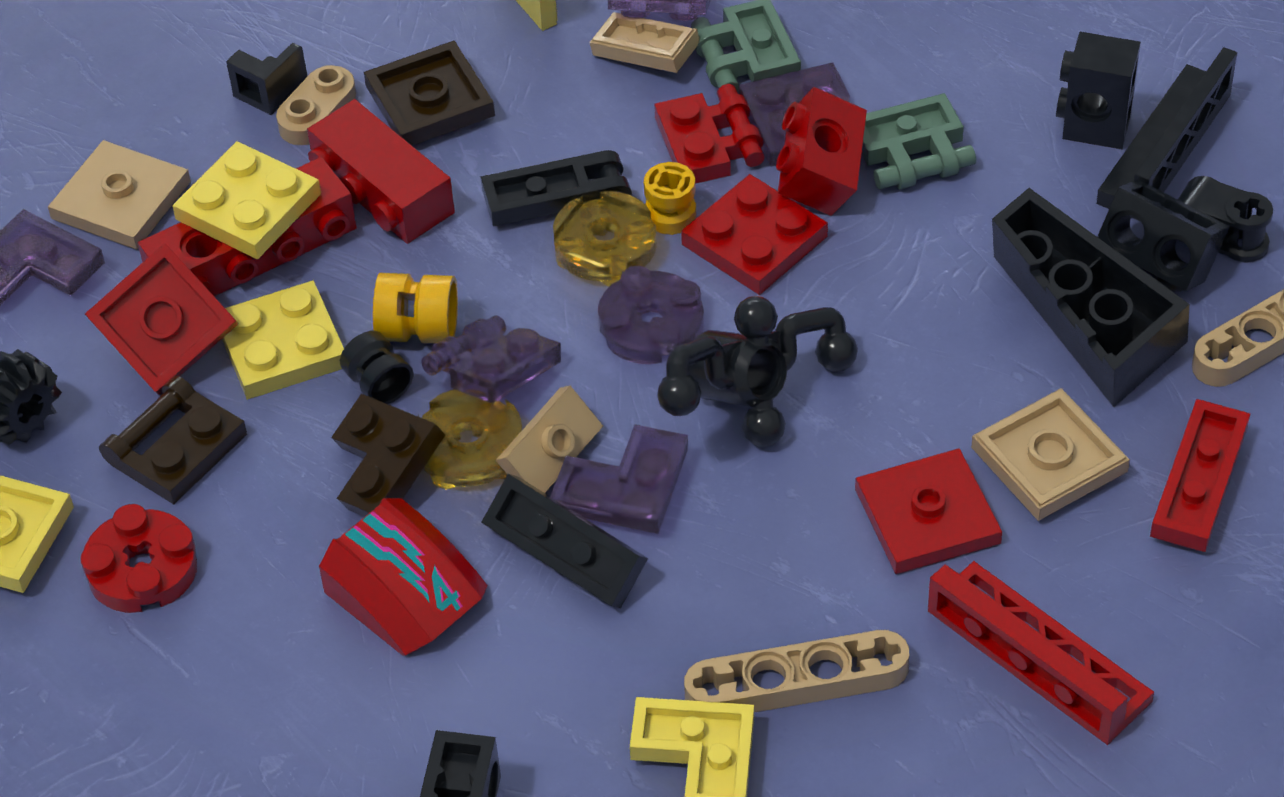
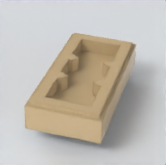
M613 12L589 43L593 56L677 73L698 46L699 35L695 28Z
M571 385L561 387L501 453L496 462L507 475L518 476L546 493L600 431L603 425Z

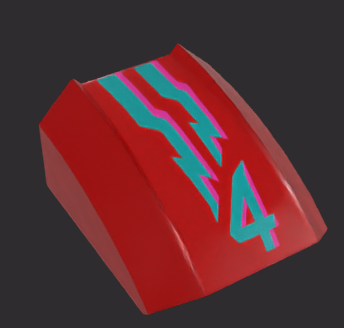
M383 498L379 506L341 537L331 541L319 565L324 593L402 656H406L436 639L483 598L488 586L455 546L402 498Z

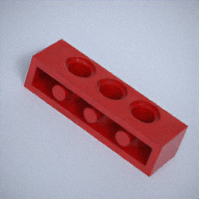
M319 157L296 169L319 179L321 195L258 260L180 222L138 242L142 262L166 243L213 296H216L357 229L352 196L325 160Z

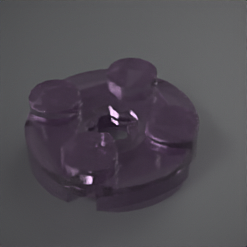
M633 266L624 270L621 274V279L607 288L598 304L600 333L606 338L608 348L618 357L633 363L649 365L662 363L663 355H670L674 348L695 340L698 335L703 333L704 309L701 301L700 287L696 283L672 273L650 271L643 266ZM648 312L659 313L663 316L662 318L653 317L650 322L642 321V314Z

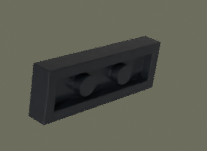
M511 474L506 476L481 522L613 607H622L648 560L647 557L552 497L520 477Z

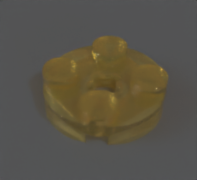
M614 191L600 192V199L590 200L585 203L583 196L566 204L554 220L553 233L557 264L570 273L586 280L601 281L609 287L623 286L630 281L632 274L642 270L651 261L656 252V226L651 220L650 210L642 201L625 193ZM608 232L614 233V238L610 240H598L594 237L605 236Z
M474 387L450 390L429 402L430 410L423 414L422 418L435 423L446 434L423 468L431 476L433 484L439 488L452 489L457 486H478L496 479H505L507 474L496 462V459L522 431L521 418L515 406L506 399L505 404H503L501 401L491 398L490 391ZM465 431H472L474 437H479L473 442H459L462 437L461 433Z

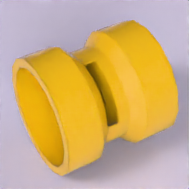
M664 162L650 168L645 174L643 182L646 197L645 218L647 224L654 231L661 234L673 235L681 233V230L696 219L694 174L687 166L677 162Z

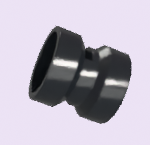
M372 330L356 336L346 345L340 357L341 368L354 382H360L362 393L383 403L390 404L396 401L412 384L414 377L413 368L401 355L394 354L393 346L381 332Z

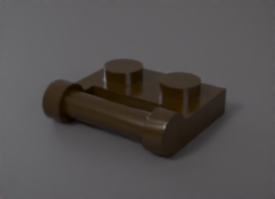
M174 376L162 387L163 394L119 435L111 434L99 445L101 455L111 466L173 505L247 435L244 420L197 393L180 376ZM176 410L185 413L142 455L134 451Z

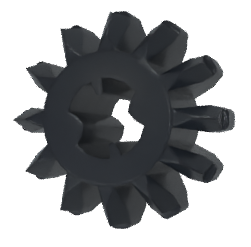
M19 349L11 354L0 351V442L8 445L16 440L27 443L34 429L44 431V420L46 417L57 413L52 403L62 393L56 386L58 376L52 372L51 367L29 352H23Z

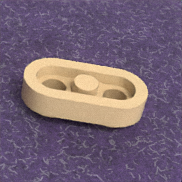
M333 65L323 66L311 72L277 110L276 118L282 139L293 145H309L307 128L353 99H356L354 77L351 72L343 67Z

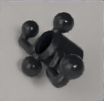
M761 296L747 297L739 303L734 316V322L740 333L707 330L698 335L695 340L679 345L672 350L666 363V377L659 384L657 398L660 407L673 416H686L695 411L700 403V398L750 406L751 409L745 414L742 424L745 437L758 447L772 446L784 435L786 423L782 413L773 406V399L782 390L786 381L787 371L795 363L797 357L796 336L824 329L825 333L817 341L815 353L819 363L830 371H844L849 368L856 360L858 347L855 339L846 332L843 316L834 308L822 307L793 313L783 317L776 327L778 315L775 306L768 299Z

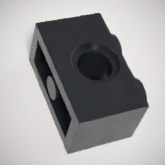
M1079 32L1074 52L1065 50L1060 70V81L1068 82V88L1061 87L1056 109V117L1064 118L1062 139L1123 149L1132 114L1140 41Z

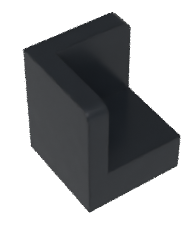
M295 43L288 46L277 58L268 56L261 61L238 50L226 61L233 97L269 115H272L307 77L303 48Z

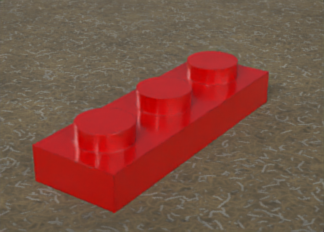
M1196 399L1155 513L1150 537L1206 552L1248 428L1251 413Z

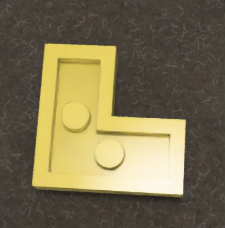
M636 697L630 740V760L688 764L684 797H747L754 727V705Z

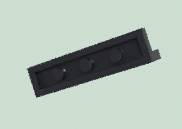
M1223 47L1207 71L1186 64L1098 189L1096 204L1109 209L1118 187L1138 179L1165 192L1230 97L1237 58L1236 51ZM1134 216L1131 217V218H1133V219H1135V220L1140 221L1138 218H1136V217H1134Z

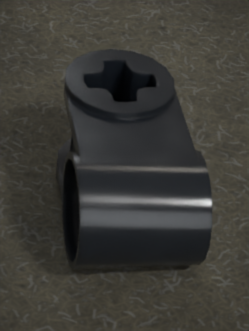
M1197 176L1188 182L1178 200L1230 226L1218 253L1240 262H1254L1267 254L1270 240L1265 231L1273 216V206L1267 197L1259 193L1247 192L1220 183L1207 176ZM1253 208L1256 209V215H1252ZM1238 239H1242V246L1238 245Z

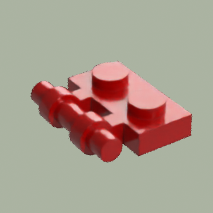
M732 84L722 85L717 90L720 102L712 106H707L703 93L654 103L655 119L672 162L687 166L694 174L695 184L731 176L730 160L744 158L746 165L750 167L758 166L764 161L765 156L761 149L764 143L759 129L749 121L748 117L751 111L746 98L738 94L735 86ZM731 127L733 132L731 135L720 137L718 129Z

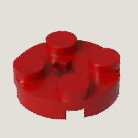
M127 504L118 508L113 518L104 522L92 533L81 554L82 568L94 597L103 605L125 613L142 612L141 605H149L157 601L160 602L161 607L174 602L190 587L197 573L195 543L190 529L180 519L169 513L153 509L145 510L137 504ZM139 554H149L152 560L149 564L139 562L135 567H130V559Z

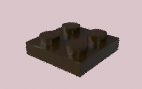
M455 40L364 72L366 88L390 128L412 146L495 116L493 100Z

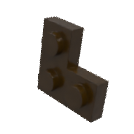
M361 394L331 437L342 449L364 458L336 499L348 510L364 517L379 506L383 498L403 499L446 434L433 422Z

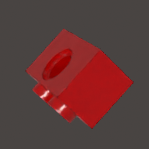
M813 87L799 103L793 102L788 107L782 122V129L786 131L785 144L780 151L776 163V169L780 171L778 194L832 216L857 191L867 110L816 87Z

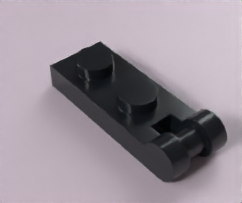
M612 150L480 176L482 192L493 226L602 203L612 208L620 207L628 203L632 198L627 178L621 176L624 168L619 154Z

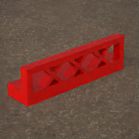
M975 561L959 574L945 564L930 577L928 612L1106 745L1115 739L1153 702L1154 691Z

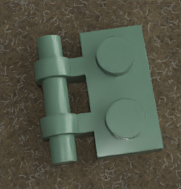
M756 0L723 8V23L711 25L707 18L699 17L691 24V28L697 29L699 35L698 46L695 50L700 57L705 58L707 62L706 74L711 84L715 87L720 88L722 85L732 84L738 92L740 87L736 78L748 74L753 87L801 76V61L771 0ZM735 46L737 52L724 54L722 50L724 47Z
M945 93L866 113L862 156L868 166L885 161L889 164V166L876 169L873 172L874 181L879 190L895 185L898 189L914 186L918 179L937 174L941 178L957 175L959 168L976 164V154L972 145L955 149L952 146L953 143L963 141L964 126ZM930 150L932 155L911 160L909 157L911 154Z

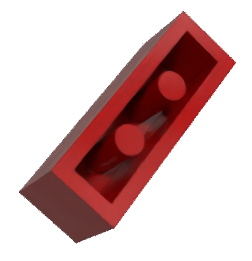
M353 99L307 128L311 149L308 152L309 161L311 162L322 157L351 193L353 204L360 203L373 215L375 221L383 230L387 232L391 230L405 243L412 242L455 213L451 178L356 99Z

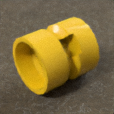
M382 272L378 274L373 297L374 331L381 332L389 342H407L412 335H417L421 343H453L458 315V288L455 276L425 274L419 282H415L410 274ZM408 300L414 301V317H408Z

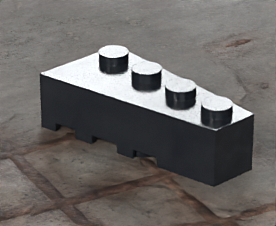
M1031 188L1024 191L992 218L994 258L1113 407L1188 342L1189 303Z

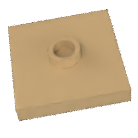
M103 140L49 204L50 217L58 222L137 250L139 248L138 242L147 238L191 182L189 171L183 167Z
M1062 388L972 435L971 448L1038 521L1127 473L1130 459Z

